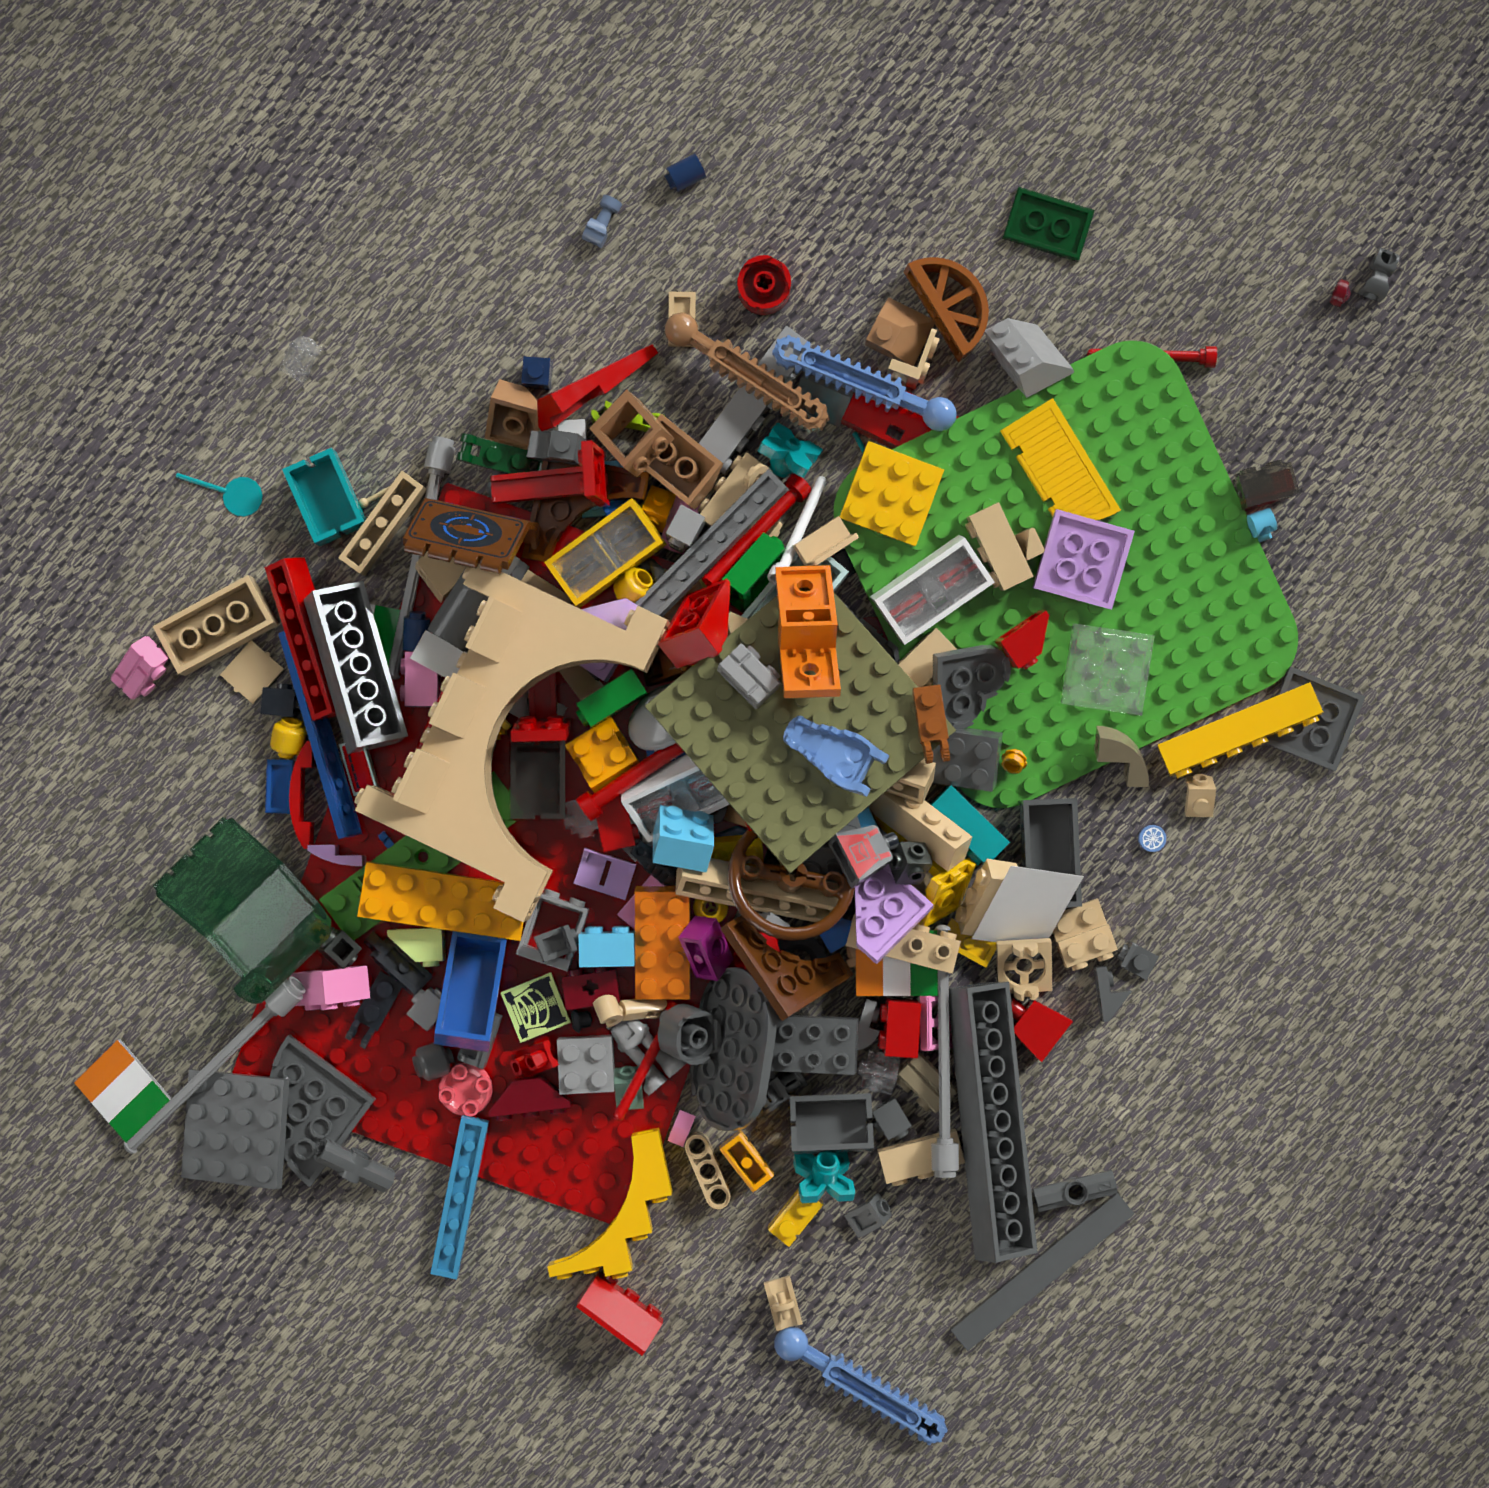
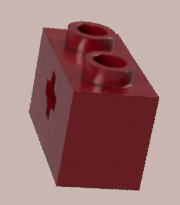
M594 967V972L584 973L583 968L567 971L568 976L562 977L566 1010L594 1006L593 1002L603 995H613L618 1003L621 1001L617 968ZM589 979L592 980L593 984H598L594 994H590L589 989H584Z

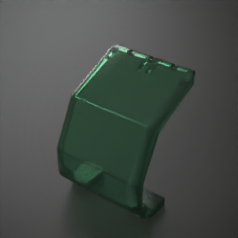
M222 817L209 829L213 835L210 837L204 834L190 848L193 854L185 853L170 868L174 873L171 875L166 872L153 884V887L156 890V896L202 934L240 976L242 980L233 988L237 996L251 1004H259L265 1001L330 937L332 920L316 898L277 856L236 820Z

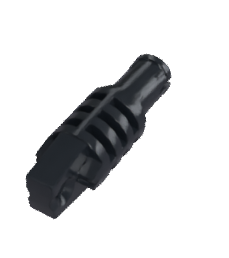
M639 841L632 848L630 854L646 872L664 886H676L677 867L653 863V848Z

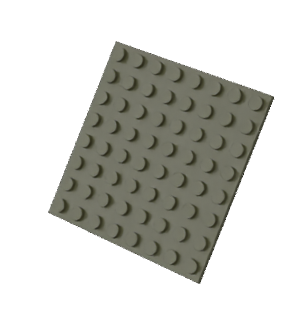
M809 588L799 589L800 591L804 592L810 591ZM835 593L834 600L838 624L836 654L841 686L840 697L784 698L778 644L779 609L776 596L726 638L722 645L723 649L717 656L699 660L645 705V708L789 873L793 872L924 759L912 689L918 686ZM741 643L746 648L749 645L753 647L761 656L759 661L765 667L768 665L772 666L780 675L778 679L781 682L780 687L758 709H755L717 671L718 665ZM806 671V672H804V673L807 674V675H815V674H816L814 671ZM797 716H803L817 725L824 724L833 726L838 730H849L861 735L879 750L888 754L889 758L885 764L874 760L862 781V784L871 789L868 796L859 795L837 786L827 779L800 752L788 746L784 742L783 735L790 721ZM946 719L948 737H950L956 729ZM939 742L931 743L932 751L940 745Z

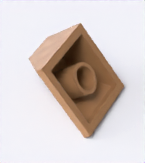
M888 297L866 339L865 346L891 359L914 366L935 323L932 318Z
M499 379L490 399L484 439L528 450L531 430L540 431L538 427L537 400L525 386Z

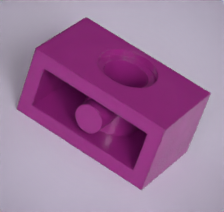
M694 916L678 937L696 978L718 981L726 971V968L734 960L717 918Z

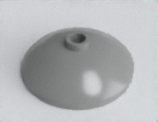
M670 684L660 686L648 693L636 705L631 714L628 734L633 743L641 749L660 750L676 743L645 708L646 704Z

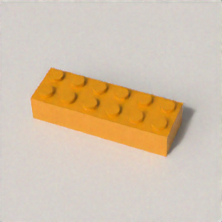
M366 861L357 917L521 941L524 923L493 908L496 903L492 900L497 887L499 885L502 886L505 882Z

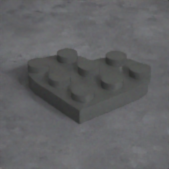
M979 645L933 654V685H941L946 719L955 729H964L974 724L972 721L978 717L980 711L984 712L987 699L998 694L996 691L1002 687L1005 681L1008 682L1010 678L1011 666L1009 659L1000 649L992 645Z

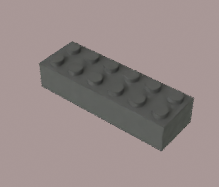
M360 581L312 591L304 599V604L347 754L399 743L408 734L364 582Z

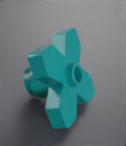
M776 423L769 436H766L762 441L758 452L770 458V470L775 475L786 478L789 474L795 473L804 478L812 464L819 458L823 449L811 441H800L794 437L789 428Z
M823 1151L816 1157L813 1154H794L795 1173L806 1178L799 1184L798 1191L801 1203H817L825 1191L838 1202L854 1200V1183L849 1178L843 1176L848 1171L850 1164L847 1152L832 1153Z

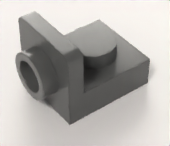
M1129 941L1127 945L1123 944L1120 947L1116 958L1119 959L1118 966L1147 980L1159 956Z
M876 1193L867 1202L851 1209L844 1216L857 1237L861 1238L884 1226L892 1216L887 1201L882 1199L879 1193Z

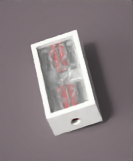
M958 535L871 595L870 598L899 641L905 645L995 582L966 538Z
M687 755L667 763L621 794V803L647 842L653 841V829L660 805L667 807L676 806L680 809L694 812L703 811L707 814L730 805Z

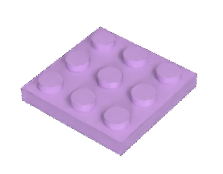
M1055 509L1044 545L1045 551L1042 553L1032 588L1112 610L1135 531Z

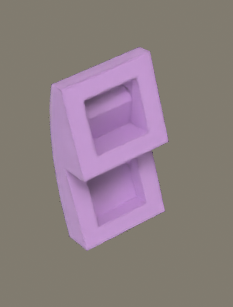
M308 845L309 852L324 860L348 866L366 865V855H339V845Z

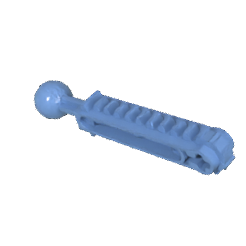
M787 335V337L776 340L772 355L775 357L776 364L785 367V370L794 367L795 374L798 375L801 371H804L805 378L808 379L813 375L817 383L823 379L825 380L826 387L833 383L835 384L836 391L843 387L845 388L846 395L853 391L855 392L856 399L861 395L865 396V403L872 399L875 401V407L884 404L885 412H888L891 408L897 410L899 406L922 415L925 424L935 431L947 430L956 421V407L947 398L936 397L929 401L905 391L906 387L901 385L900 377L895 382H892L891 374L882 378L881 371L879 370L875 374L871 373V367L869 366L863 370L861 369L860 362L853 366L850 364V358L843 362L840 360V354L831 357L830 350L821 353L820 346L812 349L808 341L805 345H802L798 337L795 338ZM790 347L793 348V354H790L788 358L784 354ZM802 353L801 361H798V356Z
M796 1327L782 1329L776 1335L774 1348L782 1359L787 1361L802 1359L821 1371L826 1387L834 1383V1391L837 1392L840 1388H843V1395L845 1397L850 1393L853 1394L852 1399L854 1402L861 1399L862 1407L865 1408L871 1405L872 1413L878 1410L881 1411V1418L884 1419L889 1416L890 1424L892 1425L898 1421L899 1429L903 1430L908 1427L909 1435L912 1436L914 1433H917L919 1441H924L927 1445H931V1443L941 1442L945 1433H947L943 1415L938 1414L935 1409L927 1411L928 1407L925 1403L919 1407L917 1398L909 1401L908 1393H904L902 1396L899 1395V1388L896 1387L891 1390V1385L888 1381L882 1385L880 1376L872 1379L870 1370L862 1373V1366L858 1365L854 1368L853 1360L850 1359L844 1362L843 1353L837 1356L831 1353L829 1356L808 1345L806 1334ZM921 1417L928 1426L935 1423L936 1430L930 1429L927 1432L925 1425L921 1422Z

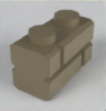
M918 1050V1058H909L896 1072V1075L899 1077L896 1082L907 1093L912 1090L918 1096L915 1101L926 1112L931 1109L936 1113L939 1111V1070ZM950 1082L951 1099L957 1092V1088Z

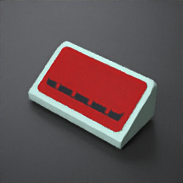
M345 743L339 744L353 795L357 796L360 789H365L367 785L380 787L369 750L347 754Z

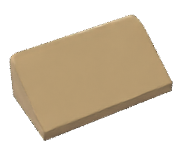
M580 665L559 671L580 700L585 699L604 687L600 680H595Z

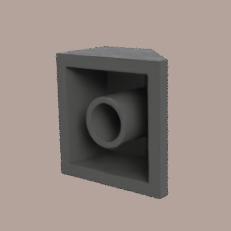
M803 372L798 385L803 390L802 395L809 392L811 400L818 398L822 404H825L829 417L827 423L839 428L854 392L851 391L846 395L845 388L841 387L836 391L835 384L831 383L826 387L825 380L821 379L817 383L815 382V376L811 375L807 379L805 378V372ZM806 408L804 409V411L808 415H811L815 418L818 417L816 412L815 414H810L809 412H807Z

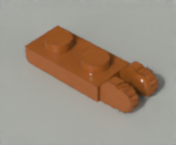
M941 685L913 688L912 694L919 740L923 746L925 763H933L932 742H939L940 755L943 762L950 761L947 741L949 737Z

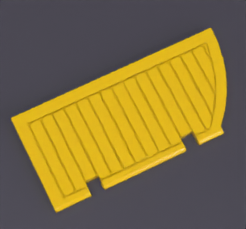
M1053 398L1000 430L1011 450L1017 446L1022 450L1023 453L1017 455L1016 458L1042 501L1045 502L1049 498L1052 499L1054 505L1048 508L1052 517L1055 509L1094 520H1100L1121 511Z

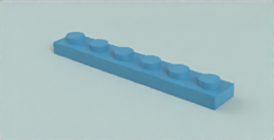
M466 1115L461 1117L430 1273L432 1275L456 1280L459 1276L489 1120Z

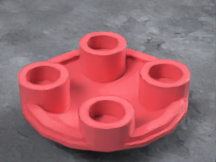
M458 1063L452 1066L449 1074L441 1077L439 1084L440 1101L452 1113L461 1116L471 1117L482 1111L490 1102L493 1092L492 1081L488 1073L484 1069L467 1063Z

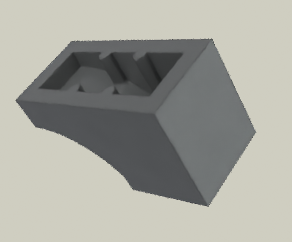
M531 430L527 458L580 466L578 450H581V441H585V439L578 433L552 430L551 432Z

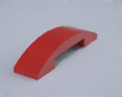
M306 741L296 759L289 789L292 824L303 849H308V845H314L315 822H304L306 768H316V761L310 741Z

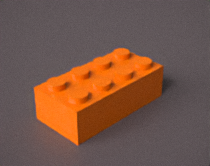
M636 886L635 999H690V963L678 938L690 922V897L676 895V886Z

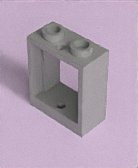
M544 889L530 920L525 925L516 954L564 971H569L575 952L566 954V957L560 956L543 962L538 948L528 945L543 901L580 913L575 928L578 939L579 934L583 931L590 909L584 907L586 903L572 897H570L569 901L559 898L560 893Z

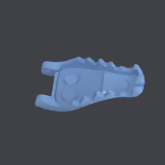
M797 716L791 720L783 735L784 742L788 746L800 752L831 782L844 790L866 797L871 789L862 784V781L874 760L885 764L889 758L888 754L879 750L857 733L849 730H838L833 726L824 724L817 725L803 716Z

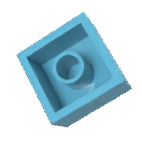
M660 805L653 829V863L707 873L714 848L713 815L703 811L694 812L683 810L676 806L667 807Z
M590 926L585 928V932L579 934V967L635 966V931H630V926H614L612 931H603V926Z

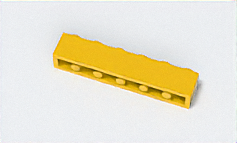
M1311 682L1160 743L1158 744V749L1170 777L1176 774L1178 779L1191 774V768L1201 764L1202 768H1206L1217 763V757L1225 754L1228 758L1243 752L1242 747L1252 744L1254 748L1268 742L1267 737L1277 733L1278 737L1285 736L1294 731L1293 726L1303 723L1304 727L1320 721L1318 716L1323 714V710Z

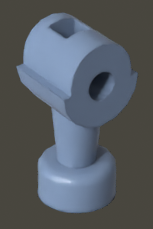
M603 195L599 203L602 207L601 212L596 220L590 218L582 235L583 240L599 248H602L607 240L606 228L612 213L617 214L622 206L620 201L609 195Z

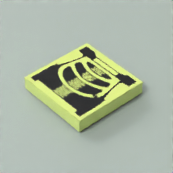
M552 972L501 992L520 1043L571 1023Z

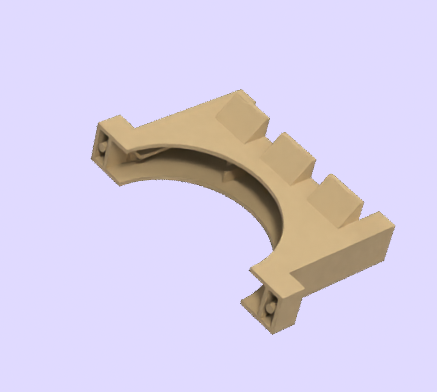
M479 563L476 569L471 567L465 568L462 576L465 579L463 584L489 598L487 601L483 600L476 614L479 616L475 627L471 625L466 633L464 640L467 641L465 647L469 650L467 654L463 652L457 662L458 673H452L451 677L447 676L440 688V691L443 692L439 703L435 701L430 708L428 716L431 717L429 724L432 727L431 729L427 727L421 737L420 742L423 743L421 749H416L415 753H409L404 763V767L407 770L403 778L398 777L392 788L393 793L378 786L367 785L365 789H360L354 803L358 804L355 811L505 882L502 886L499 885L493 895L492 900L496 902L493 908L521 922L530 920L553 870L531 857L516 842L498 811L493 794L491 766L493 751L501 726L516 702L531 687L549 675L565 668L588 663H613L633 667L648 673L660 648L658 643L670 622L657 614L637 606L635 611L632 609L629 611L624 624L627 626L625 631L503 572L497 574L481 570Z

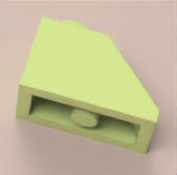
M408 928L387 930V936L415 962H423V967L439 966V961L446 960L444 929Z

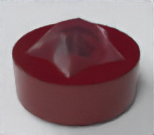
M1338 280L1330 300L1331 305L1340 307L1341 304L1349 299L1351 295L1349 281Z

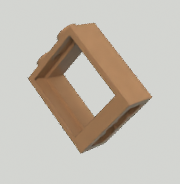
M627 389L589 428L617 461L636 477L645 471L649 464L661 452L665 451L668 445L675 439L647 407ZM639 413L653 430L626 457L612 440Z

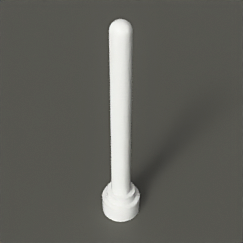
M823 476L817 477L780 562L773 565L768 573L767 578L774 585H776L775 567H789L796 551L792 545L799 542L804 535L826 485V478Z

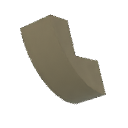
M1096 726L1094 752L1097 762L1124 763L1123 775L1127 787H1149L1147 768L1141 751L1134 741L1116 729Z

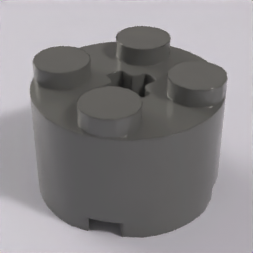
M678 1004L661 1013L658 1028V1042L661 1051L688 1064L699 1065L710 1058L708 1055L713 1049L717 1050L721 1040V1027L712 1014L690 1004Z

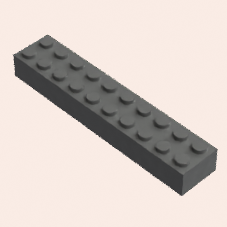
M983 982L949 988V1016L975 1260L997 1263L1038 1253L1009 982Z

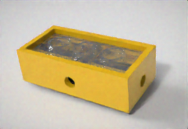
M631 498L544 563L573 604L581 608L613 585L622 574L633 567L639 566L665 547L667 543L637 501Z

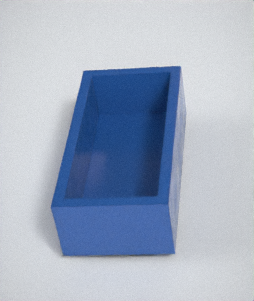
M457 931L452 932L435 1028L434 1044L489 1052L507 939Z

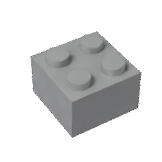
M612 1034L570 1036L557 1039L559 1095L615 1091Z

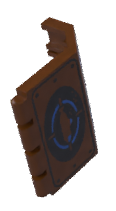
M429 498L424 499L403 537L404 552L424 557L428 551V558L450 563L454 557V564L475 569L480 563L481 570L500 574L502 569H509L522 542L531 544L532 549H537L540 544L539 523Z

